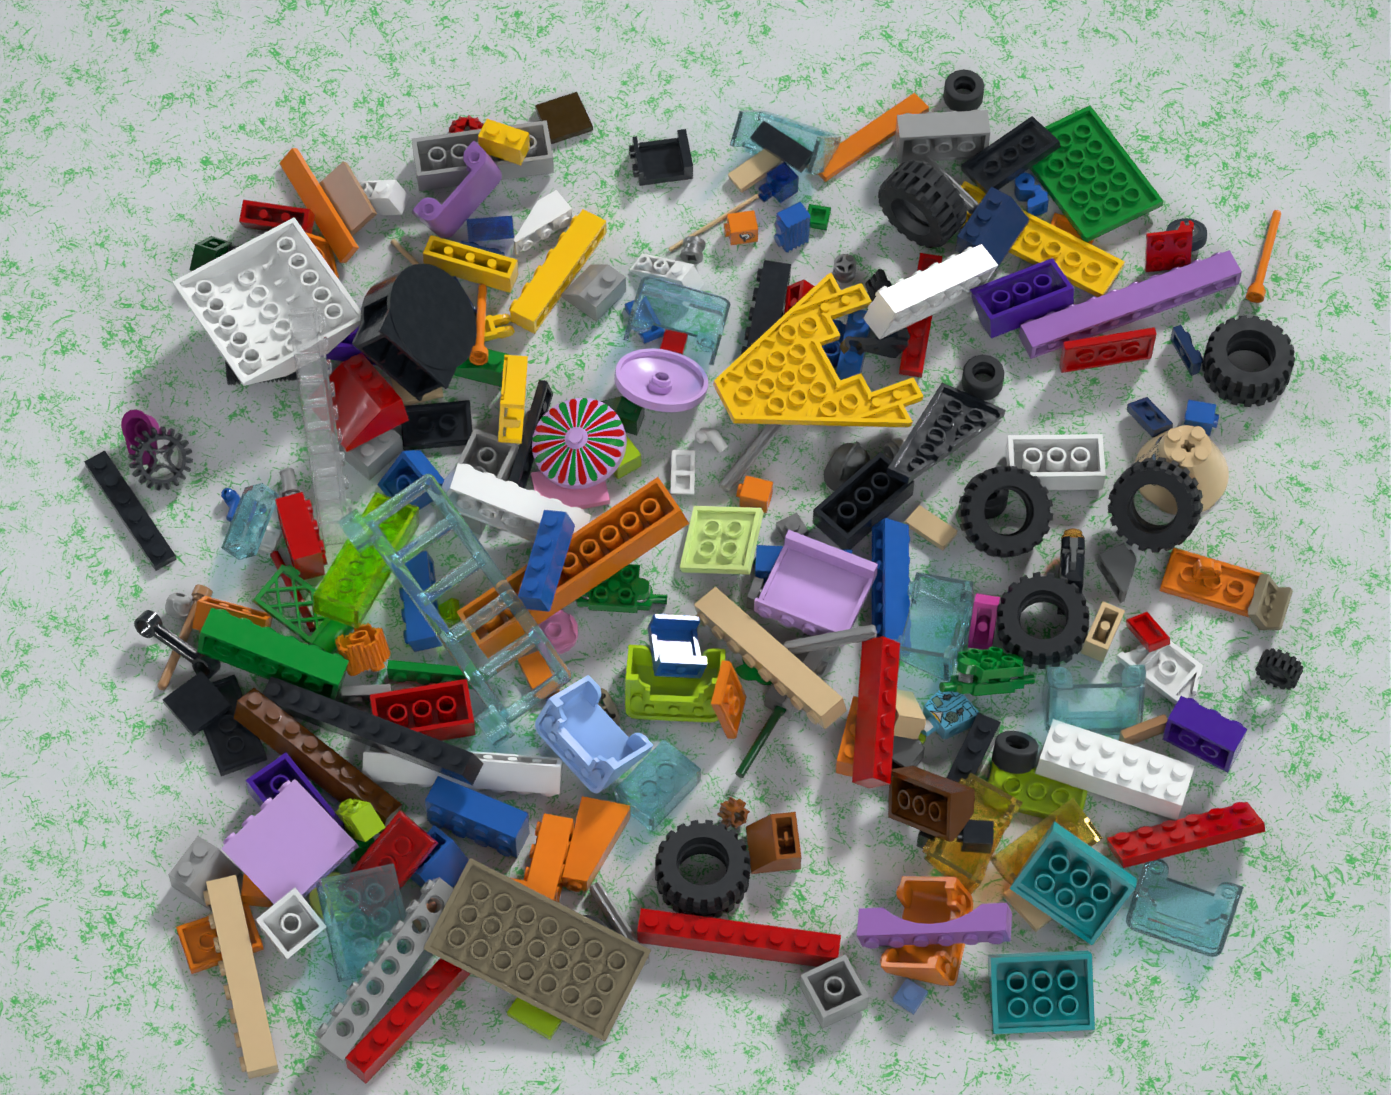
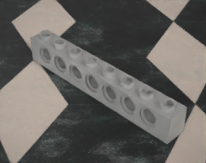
M441 878L429 879L420 890L423 893L418 901L414 899L406 909L407 916L403 921L398 920L390 932L393 935L388 941L384 940L376 949L378 955L373 962L368 961L362 968L360 973L363 975L359 981H354L345 992L348 996L343 1003L338 1002L330 1012L332 1017L327 1024L322 1023L315 1032L317 1038L314 1041L316 1045L337 1061L344 1060L423 952V948L454 888ZM429 899L434 900L437 908L434 913L427 910L426 905ZM415 919L420 921L422 925L419 933H415L412 930V922ZM399 940H403L407 945V949L403 954L399 953L396 947ZM385 960L389 961L392 965V970L389 974H385L381 968ZM369 981L375 982L377 990L373 995L369 994L366 989ZM355 1001L359 1002L362 1007L361 1013L357 1016L351 1011V1006ZM339 1022H343L347 1028L343 1036H339L336 1032V1026Z

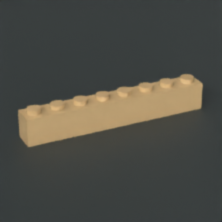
M716 586L694 604L697 612L695 616L700 618V624L710 627L713 635L718 640L723 639L727 642L728 648L734 654L739 653L750 668L755 667L763 680L766 682L770 680L780 695H787L797 710H804L813 724L816 725L818 723L826 729L847 711L843 697Z
M236 875L207 881L208 890L203 891L206 906L211 905L213 913L208 914L211 929L216 928L218 937L213 938L216 953L221 952L223 961H219L218 964L221 977H227L228 984L223 985L226 1000H232L233 1008L228 1009L231 1024L237 1023L238 1032L234 1033L236 1047H242L243 1056L239 1057L242 1072L247 1071L249 1079L279 1072Z

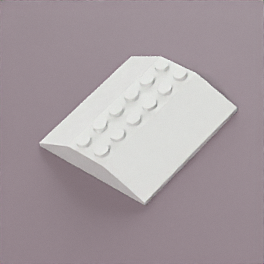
M295 218L282 223L173 281V285L243 386L284 377L328 354L361 325L360 308Z

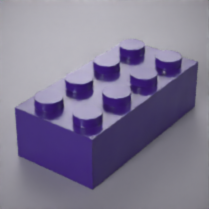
M284 753L246 779L248 793L259 806L269 798L274 799L280 793L278 791L279 788L286 781L292 782L296 779L345 831L344 823L287 753Z

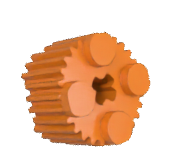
M369 623L357 625L354 627L353 633L345 635V638L342 634L337 637L335 642L339 654L346 660H349L347 667L349 676H356L365 670L369 671V669L372 672L382 670L385 667L384 662L389 659L391 654L383 629L379 627L372 628Z

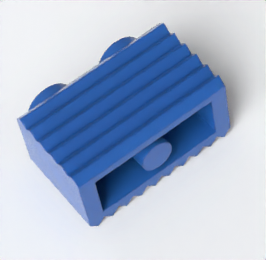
M801 202L776 213L774 240L778 247H782L785 252L789 253V250L793 251V248L797 249V246L801 247V244L805 245V243L809 242L811 216Z

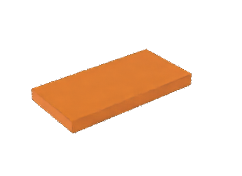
M1173 548L1159 591L1249 617L1248 607L1253 599L1254 588L1260 574L1263 573ZM1211 559L1214 563L1221 564L1222 574L1216 578H1193L1192 569L1197 560Z

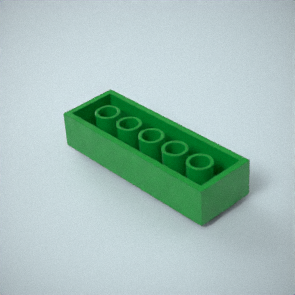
M212 607L201 629L197 652L267 680H270L272 676L335 701L344 682L349 660H346L340 654L325 652L317 645H307L293 636L281 635L270 627L258 626L247 618H238L230 615L224 609H214Z

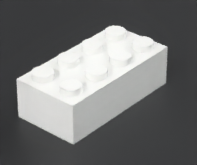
M1103 434L1008 435L1006 444L1007 466H1017L1019 469L1030 471V474L1037 476L1041 480L1040 484L1043 487L1046 486L1048 490L1103 489L1106 477Z

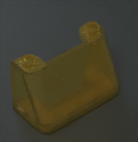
M970 773L966 779L961 778L958 783L975 789L974 814L970 819L994 821L991 853L960 852L961 843L956 842V839L948 842L936 836L933 840L928 839L922 852L925 853L924 859L944 877H957L968 892L972 894L986 875L987 865L1005 830L1009 827L1013 814L1018 813L1023 802Z

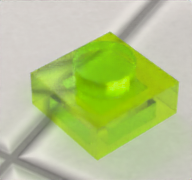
M451 597L438 605L441 630L446 631L461 621L457 614V611L460 610L458 599Z

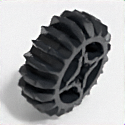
M164 426L160 427L159 433H157L155 427H151V435L144 430L142 431V435L145 437L143 440L139 437L135 438L139 443L138 447L135 445L130 446L132 450L136 451L135 454H128L129 459L135 460V462L129 464V467L137 468L133 471L132 475L134 477L140 476L138 480L140 484L147 481L146 487L149 489L155 483L156 490L160 491L163 483L165 489L169 490L171 481L175 486H178L179 482L176 478L186 479V476L182 474L183 470L191 471V468L185 466V464L193 462L192 458L186 457V455L192 453V449H184L189 442L187 440L180 442L183 435L177 433L174 436L175 430L173 428H170L166 434ZM157 440L170 441L159 449H155L150 445ZM175 446L178 450V463L176 466L171 462V455L174 452ZM144 451L150 455V462L146 470L142 463ZM152 451L161 455L165 453L163 455V458L169 465H166L165 463L161 462L157 464L158 459L156 458V455L152 453ZM161 468H167L171 471V473L163 477L151 476L153 472H157Z

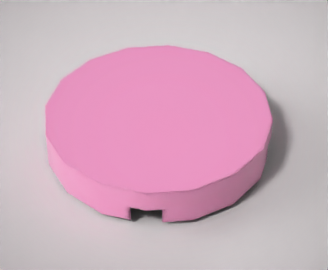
M560 610L530 630L531 640L534 646L543 653L549 655L563 654L575 645L578 638V624L571 614Z

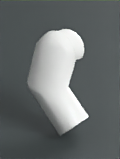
M703 427L695 433V439L698 443H703L704 441L712 442L718 453L729 447L716 429Z

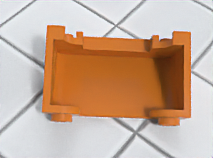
M902 876L900 885L896 890L897 899L904 906L903 920L923 924L943 923L960 918L973 911V898L957 877ZM954 943L951 946L928 944L926 947L904 945L901 948H887L880 958L881 968L886 973L941 986H954L958 979L965 944Z

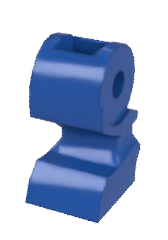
M1022 173L1015 178L1014 195L1016 199L1020 202H1027L1026 212L1034 216L1046 213L1049 203L1048 192L1043 191L1040 185H1034L1035 179L1031 174Z

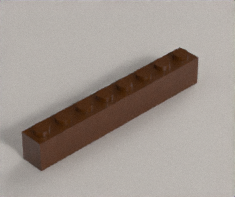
M252 688L237 701L234 715L235 720L278 754L283 755L287 753L303 774L340 803L350 798L371 803L385 827L401 811L402 804L256 688Z

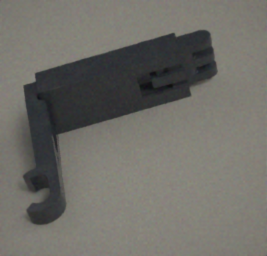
M878 269L865 283L868 291L867 294L872 302L880 288L892 286L891 282L887 279L885 271L882 269ZM907 327L882 339L878 337L862 338L848 336L841 342L840 349L845 354L851 346H854L860 356L864 352L888 358H897L907 348V341L910 339Z

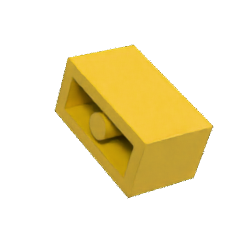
M486 119L478 135V145L488 155L521 166L530 149L529 132Z

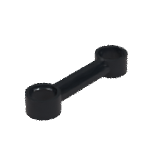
M146 610L135 619V629L141 636L145 638H152L154 636L192 663V668L196 674L202 671L210 679L220 670V661L198 653L192 646L163 627L161 618L155 612Z

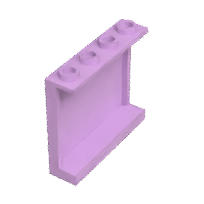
M788 530L784 546L759 598L754 600V612H757L763 618L775 619L786 627L793 626L810 636L852 629L877 576L878 564Z
M296 779L292 782L286 781L279 788L278 791L280 793L274 799H267L260 806L261 811L255 817L253 815L249 816L242 823L243 828L237 834L231 833L223 841L225 845L221 848L273 904L293 888H296L305 898L359 847Z

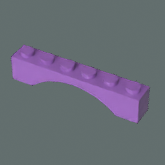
M1008 903L981 904L972 912L948 922L923 924L903 920L891 914L885 908H859L857 937L862 947L875 949L879 946L901 948L904 945L926 947L928 944L951 946L954 943L976 945L982 942H989L991 944H1001L1011 941L1012 912Z

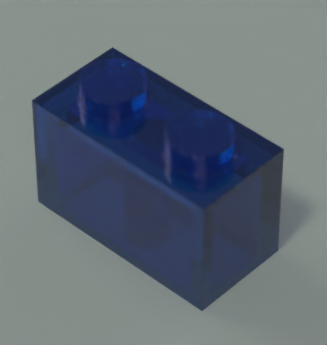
M513 215L466 219L468 242L515 238Z

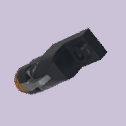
M1071 528L1065 530L1061 536L1058 579L1061 576L1067 578L1068 584L1074 583L1079 588V593L1082 594L1084 585L1085 537L1081 530ZM1057 607V614L1065 615L1063 611Z

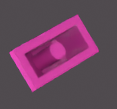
M976 593L968 648L987 650L989 647H992L1000 597Z

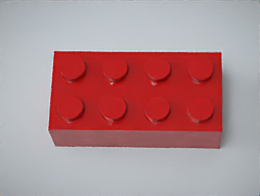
M467 679L370 695L373 715L440 741L476 735Z

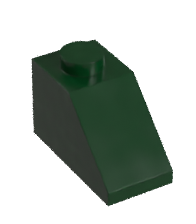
M210 236L196 243L189 270L194 271L228 253L232 242Z
M624 396L600 401L615 411L626 433L638 435L645 417L644 407L631 402Z

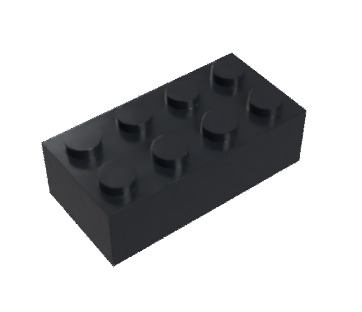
M881 451L813 509L812 523L841 549L851 550L872 531V526L890 516L913 495L914 480L907 484L886 475L892 461Z

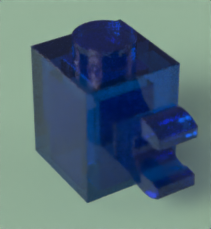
M783 162L767 173L766 183L758 188L761 192L758 194V197L763 202H766L774 196L779 203H782L798 192L799 176Z

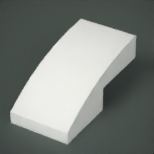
M672 450L671 494L694 495L695 451Z

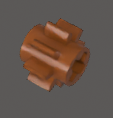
M729 797L728 801L720 803L721 806L717 815L723 819L721 823L727 825V828L732 826L738 829V826L746 823L748 813H750L748 809L744 808L746 802Z

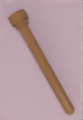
M195 585L191 594L193 596V604L178 636L185 642H187L192 631L197 601L204 596L211 597L213 591L204 585ZM172 650L159 680L158 688L160 690L167 688L181 655Z

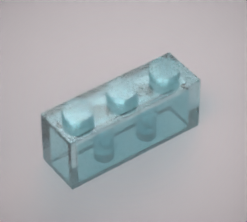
M263 483L245 487L221 548L238 560L256 556L274 511L275 499L279 498V494Z

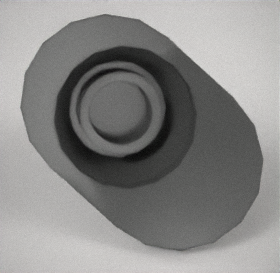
M857 441L841 445L833 454L824 470L826 485L833 491L838 489L870 461L869 454Z

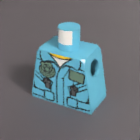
M939 690L924 705L923 714L926 718V725L921 733L927 737L936 731L942 739L946 740L971 728L979 711L964 694L953 691L942 693Z

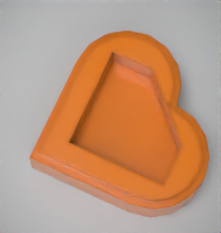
M1211 559L1197 560L1192 569L1193 578H1216L1222 574L1221 564L1214 563Z

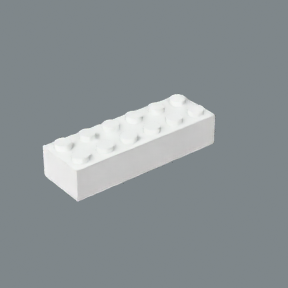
M982 244L974 248L968 247L957 256L955 254L951 255L940 264L936 262L923 272L919 270L908 279L904 280V278H901L888 288L886 286L880 288L875 294L874 301L867 307L868 311L863 319L876 336L882 339L971 297L970 289L986 284L998 264Z
M457 463L444 479L437 501L439 506L532 542L535 541L544 510L567 512L575 524L573 533L587 525L591 517L590 514L585 513L581 508L564 505L558 499H549L541 496L535 490H526L518 487L512 481L500 480L492 473H483L475 470L471 465Z
M1053 719L1035 774L1177 820L1195 766Z

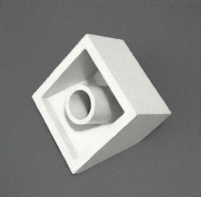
M293 888L255 919L269 941L284 959L291 957L327 927L296 888Z

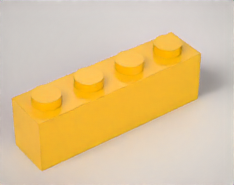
M430 235L423 251L424 264L436 266L451 276L484 284L511 293L519 275L517 259Z

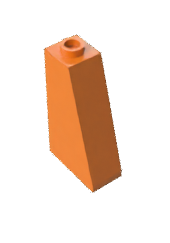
M581 797L562 876L563 887L574 892L588 891L630 820V805Z

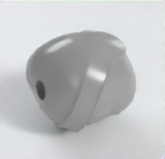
M182 593L170 594L165 604L167 615L177 619L185 618L190 611L191 599Z

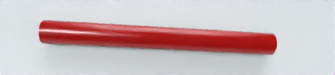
M278 551L270 553V557L277 570L282 564L286 566ZM282 573L281 578L286 587H291V579ZM289 591L292 599L294 600L293 591ZM296 591L298 602H305L300 591ZM308 606L299 607V612L303 618L313 617ZM306 622L309 631L314 632V622Z

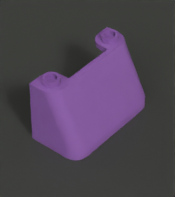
M474 140L463 154V160L467 165L466 170L469 174L442 205L434 198L427 197L422 199L412 210V214L440 238L446 239L453 236L501 181L502 173L500 168Z

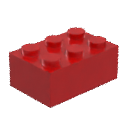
M303 492L275 499L278 519L292 566L301 572L299 577L303 580H308L325 575L324 566L328 565L325 555L326 551L323 540L319 536L320 532L316 519L314 520L310 499L305 500Z

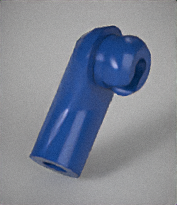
M225 488L221 492V497L229 507L226 519L236 523L243 508V500L235 490Z

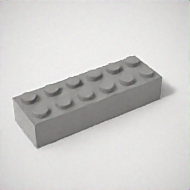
M547 120L509 125L529 132L530 149L521 166L489 155L501 170V180L554 173L553 153ZM481 129L411 138L419 191L459 186L469 174L466 170L467 165L464 163L463 154L473 140L478 144V135Z

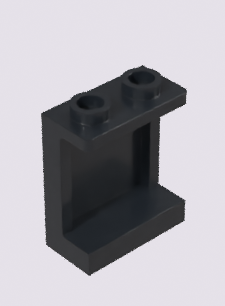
M686 129L677 130V138L638 143L637 136L632 137V145H629L630 159L635 160V164H632L634 178L638 177L639 186L693 179V162Z

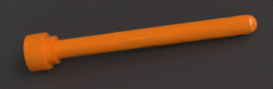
M1274 210L1272 213L1255 281L1247 289L1246 298L1253 303H1261L1265 298L1266 290L1263 283L1281 219V211Z
M484 284L478 286L476 342L469 356L471 363L475 365H483L488 361V349L484 346L487 287Z

